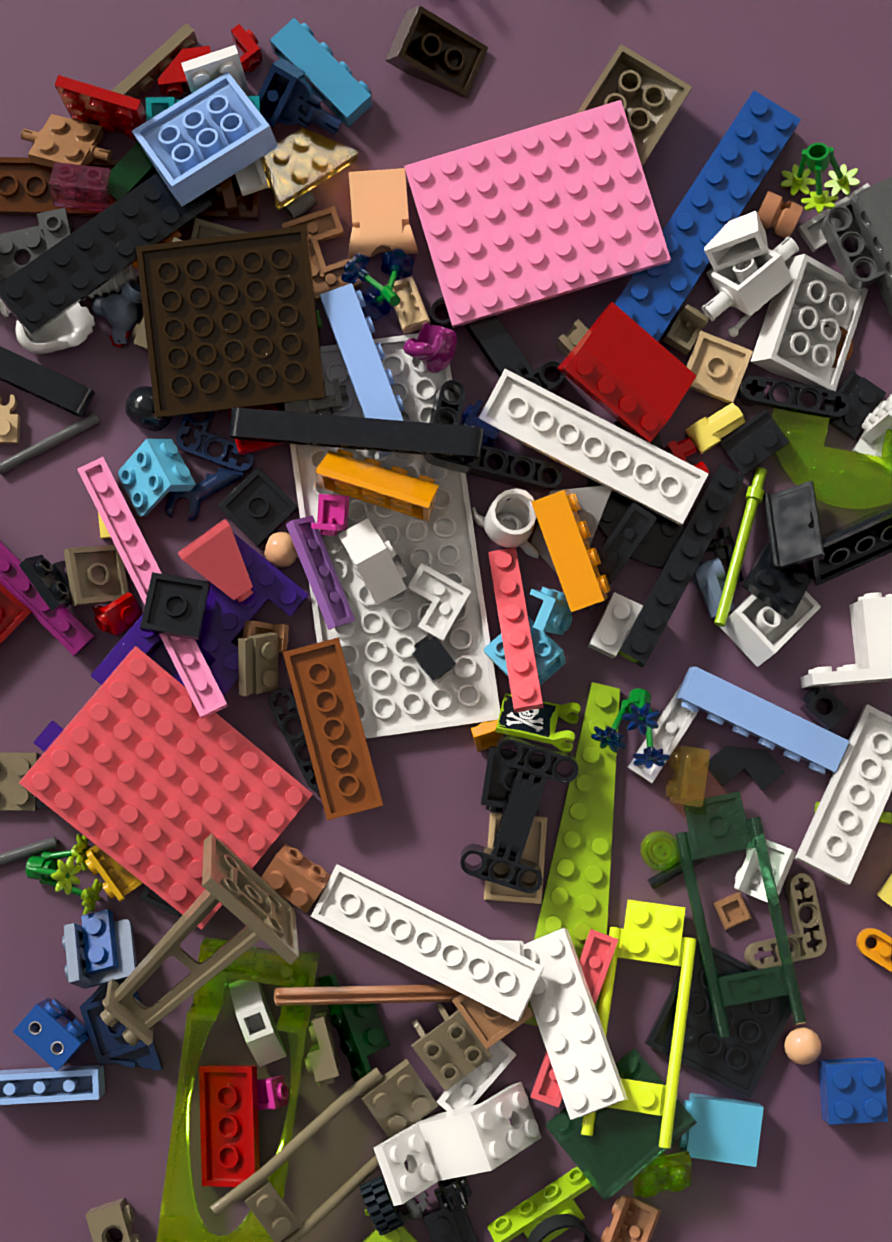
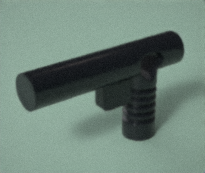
M727 526L719 529L720 538L712 539L706 552L715 550L717 558L720 560L727 559L728 566H730L735 545L730 527ZM727 537L730 545L723 544L722 540ZM741 570L737 583L744 581Z

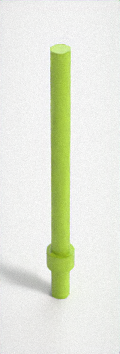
M762 467L756 468L752 485L747 489L745 497L747 504L714 624L720 627H725L756 510L758 504L762 503L764 495L762 488L767 470Z

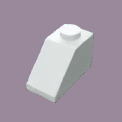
M756 211L730 220L704 247V251L715 272L768 252L766 231Z

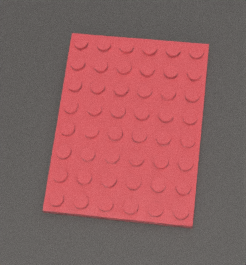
M136 646L19 781L24 788L182 915L205 890L202 886L204 840L211 833L252 869L313 795V793L217 713L201 719L186 687ZM219 902L197 927L202 930L223 904Z

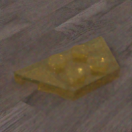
M301 128L278 142V147L261 157L260 161L263 170L267 173L269 188L273 190L275 206L279 210L356 161L359 153L350 147Z

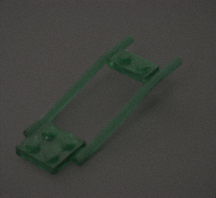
M740 791L683 803L689 832H680L675 834L719 1039L731 1037L724 1007L787 995L789 996L795 1025L807 1023L761 817L746 820ZM756 848L782 966L718 978L693 860L697 861Z

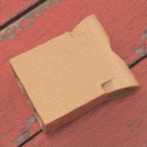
M405 168L349 172L353 228L348 258L372 257L380 252H387L393 255L418 254L416 242L409 224Z

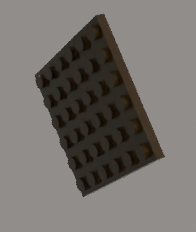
M306 226L136 246L156 418L326 399Z

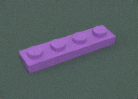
M308 516L292 520L286 524V527L328 630L356 621L318 529H311V523H316L314 517Z

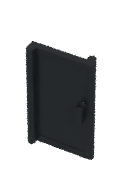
M813 481L773 494L765 492L763 497L773 567L778 571L816 558L823 560L825 552Z

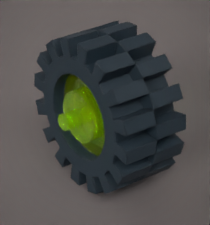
M382 1175L360 1185L361 1194L367 1206L364 1212L366 1216H371V1220L379 1235L383 1236L403 1226L398 1206L393 1205Z

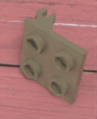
M439 1002L436 1004V1007L445 1021L428 1034L417 1019L413 1021L412 1024L421 1038L411 1046L443 1089L447 1091L493 1055L488 1049H485L459 1010L450 1015L443 1004Z

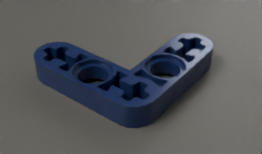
M208 412L206 419L200 422L195 421L192 418V414L184 415L176 436L177 445L183 452L232 471L235 470L236 472L248 473L253 469L255 457L252 452L246 454L249 463H243L241 467L238 466L237 460L229 457L228 463L224 462L229 455V447L233 448L231 451L233 455L238 457L242 455H239L235 442L208 433L215 412ZM188 423H191L195 427L202 428L201 432L195 429V432L193 434V437L197 442L195 444L190 443L189 447H186V443L183 440V437H189L192 431V428L190 426H187ZM212 443L222 444L224 448L222 455L212 457L208 454V448Z

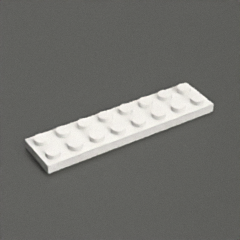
M504 369L478 418V421L679 525L684 523L708 476V473L507 369Z
M338 864L311 915L316 920L518 1022L545 968Z

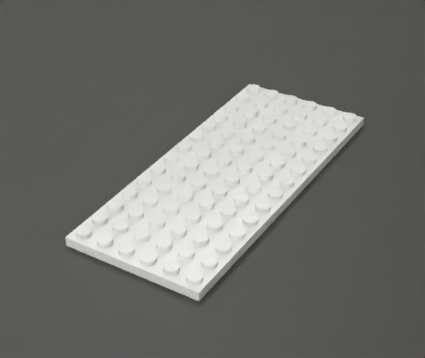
M419 333L373 339L374 343L380 342L385 358L381 362L384 370L389 368L395 382V385L391 386L394 396L400 395L405 411L400 413L403 421L429 423L437 391L446 381L452 380L450 364L439 373H432L424 368L422 360L407 355L403 350L405 342L409 338L417 340ZM337 344L321 346L326 399L284 403L285 411L364 418ZM449 390L444 391L447 400L455 401L453 392ZM438 418L439 424L450 425L446 418ZM290 444L300 518L313 516L315 522H317L319 494L342 495L320 488L315 473L318 465L329 450L337 452V449H342L353 453V458L364 461V458H371L379 461L381 467L390 470L392 466L407 470V475L418 478L419 475H424L435 479L434 484L439 485V491L429 522L350 497L348 529L367 518L374 528L380 526L387 541L390 542L396 553V556L392 558L393 562L399 561L406 574V577L402 578L406 588L420 564L423 563L471 590L468 599L444 641L439 640L455 661L456 666L432 683L412 656V653L416 651L413 647L416 643L426 636L430 640L434 637L418 628L431 602L406 589L376 605L338 534L345 530L337 531V536L321 535L356 621L328 630L309 583L317 643L339 637L366 739L498 720L500 705L494 664L484 653V648L490 643L466 473L432 465L425 460L423 455L393 453L379 458L377 451Z

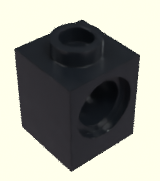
M426 636L413 646L416 651L412 653V656L432 683L456 666L455 661L436 636L431 640Z
M825 686L819 687L817 690L814 687L811 688L802 698L805 703L799 708L818 726L828 731H831L850 710ZM820 699L826 701L829 707L825 715L820 714L816 708V704Z

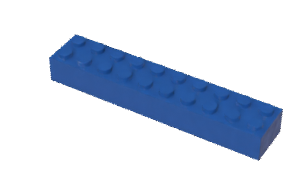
M755 90L751 93L662 230L671 258L670 263L634 273L615 303L658 342L710 263L704 247L730 220L740 217L801 121L800 118Z

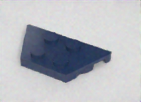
M125 979L116 982L121 985ZM108 983L100 985L80 1006L97 1062L108 1065L117 1064L131 1068H148L155 1071L162 1070L164 1067L154 1037L153 1042L149 1046L142 1040L135 1046H132L122 1035V1032L127 1027L120 1021L113 1027L103 1022L100 1014L105 1010L102 1000L106 998ZM137 990L133 996L140 1003H142L139 992Z

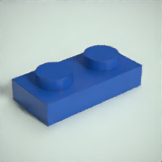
M106 909L81 916L86 973L93 975L117 969L118 958L113 912Z

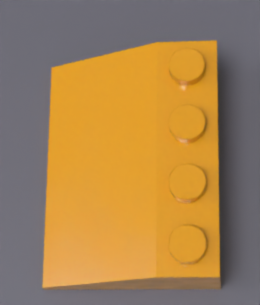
M337 449V452L329 450L316 469L315 473L320 488L429 522L439 491V485L434 484L435 479L419 475L418 478L407 475L408 471L392 466L390 470L381 467L379 461L371 458H364V461L353 458V453L342 449Z

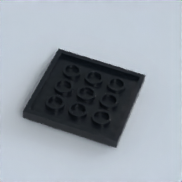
M697 939L681 1063L751 1098L801 992ZM681 970L645 1041V1044L670 1056Z

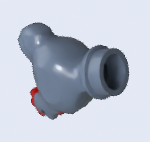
M132 279L121 285V294L97 297L92 302V311L96 315L105 317L112 326L110 339L112 345L119 348L123 347L124 344H128L130 331L139 319L137 304L142 303L140 283Z

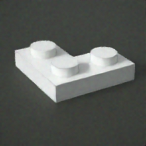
M423 563L420 564L407 587L408 590L431 602L418 628L434 637L436 636L437 639L443 642L468 599L471 590Z

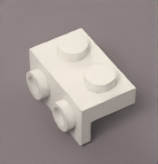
M755 835L753 841L747 846L745 861L736 873L734 888L775 906L796 851Z

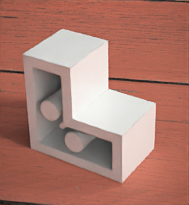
M367 518L338 534L376 605L407 589L402 578L406 577V574L399 561L393 562L392 558L396 556V553L390 542L387 541L380 526L374 528Z
M614 592L587 647L612 659L616 657L626 634H628L643 605Z

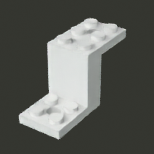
M881 592L864 594V596L857 598V602L849 605L856 664L843 665V667L836 668L837 671H832V666L808 670V675L800 677L801 689L892 680V594L885 595L886 597H882Z
M522 1082L508 1086L480 1104L429 1115L374 1147V1151L393 1205L396 1206L404 1204L438 1181L492 1171L542 1137L530 1107L528 1096L525 1093ZM406 1160L408 1162V1171L406 1170L404 1164Z

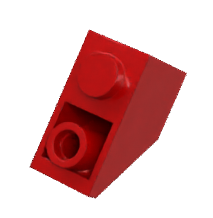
M210 46L186 48L178 53L158 78V85L162 95L177 97L184 92H191L181 63L212 53Z

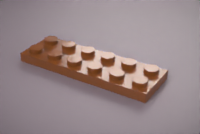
M339 637L283 652L327 821L383 806Z

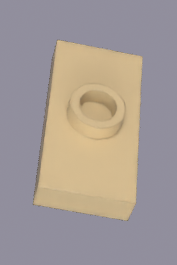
M413 276L395 281L393 291L400 297V303L393 307L403 334L422 329L424 323L430 324Z

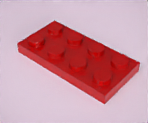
M257 1065L199 1066L202 1186L237 1187L260 1169Z

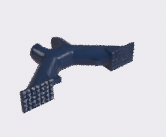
M221 467L218 468V472L214 475L207 473L206 479L196 484L190 491L168 492L165 513L168 517L173 518L177 502L187 499L190 502L188 521H194L199 515L202 500L237 480L245 478L243 472L225 470L224 468L221 469Z

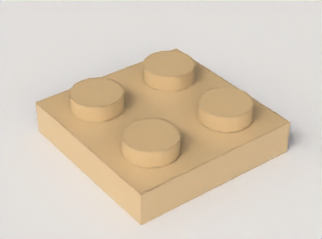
M700 331L686 365L687 368L697 375L689 388L728 404L733 403L753 351Z

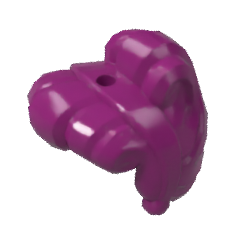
M424 323L423 328L419 331L417 340L409 338L405 342L403 350L410 357L422 360L427 371L439 373L447 368L454 356L457 334L448 328L438 325L430 326V324Z

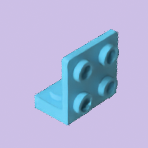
M528 616L541 686L566 664L563 649L545 632L533 628L535 622ZM500 634L484 648V653L508 676L502 634Z

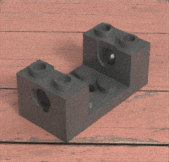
M65 208L38 213L39 226L0 234V283L26 266L19 265L16 262L17 256L20 253L27 252L31 255L30 261L27 263L29 264L75 231L74 222Z

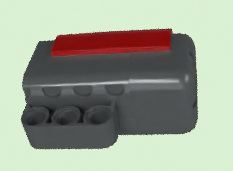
M892 177L861 190L849 201L832 208L822 221L821 229L847 284L853 289H862L876 283L892 318ZM831 218L839 219L842 227L834 226ZM843 243L851 244L854 247V252H847L843 247ZM855 268L863 269L867 277H859L856 274Z

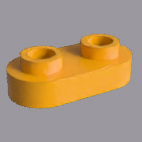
M875 928L863 929L856 939V946L859 952L892 972V938ZM869 937H873L875 940V944L871 948L866 945V940Z

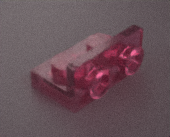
M55 162L49 181L53 206L104 211L111 206L108 188L111 175L110 169Z

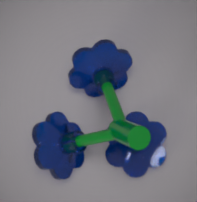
M395 249L393 252L386 251L382 255L381 270L390 276L388 286H382L370 276V272L366 270V265L369 262L367 255L357 253L344 266L345 272L341 277L343 282L354 284L359 278L361 281H367L372 285L366 291L361 292L366 305L361 309L364 316H370L372 321H378L383 315H387L391 310L390 305L397 306L400 303V297L393 291L395 280H400L402 277L407 278L413 274L414 259L406 255L402 249Z

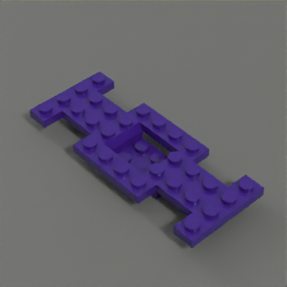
M233 533L253 586L251 588L253 594L239 603L237 599H231L210 582L211 586L200 640H195L223 697L239 680L238 647L233 644V641L244 630L245 621H251L268 600L289 617H292L309 596L308 593L235 533ZM143 614L90 675L99 684L102 685L135 646L148 655L161 640L158 633L141 631L140 626ZM162 641L149 657L185 687ZM52 720L33 743L45 752L64 729Z

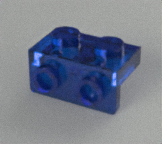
M478 399L474 406L469 404L462 416L461 425L483 428L482 445L494 448L500 430L479 418L483 401Z

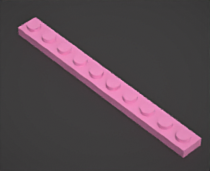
M101 457L77 470L145 605L152 572L161 573L104 457ZM159 634L201 719L228 707L194 639Z

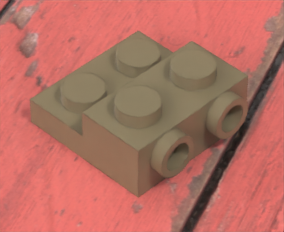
M325 1011L315 1014L311 1026H309L313 1044H318L311 1046L307 1058H305L308 1075H314L318 1086L334 1083L342 1068L328 1013Z

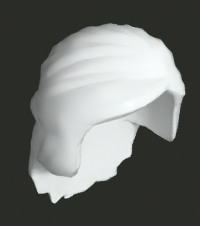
M77 303L32 336L27 333L17 320L15 328L16 337L21 346L31 353H53L68 347H76L84 342L87 336L93 332L92 327L95 326L94 316L90 314L89 309Z

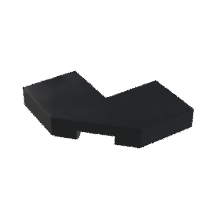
M724 746L703 763L720 786L725 785L744 769L758 788L763 791L785 773L767 750Z

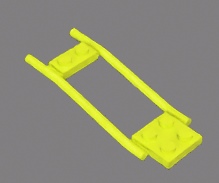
M628 900L624 929L610 927L609 936L619 940L600 994L598 1016L605 1036L607 1035L617 958L681 967L666 1085L620 1078L628 1099L611 1105L609 1108L662 1116L659 1147L671 1149L697 939L682 937L685 907ZM596 1112L583 1116L582 1135L593 1136Z

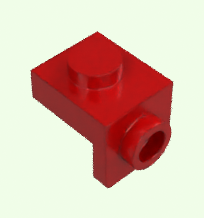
M238 24L231 29L233 42L243 52L240 61L245 74L246 72L254 71L263 59L261 50L257 45L259 41L250 29L245 31Z
M128 592L105 607L99 604L92 607L96 615L94 621L98 628L115 636L133 626L142 615L134 595Z

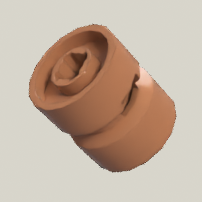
M768 191L757 214L765 230L772 228L775 235L785 239L787 237L790 238L804 207L792 201L784 203L781 196Z

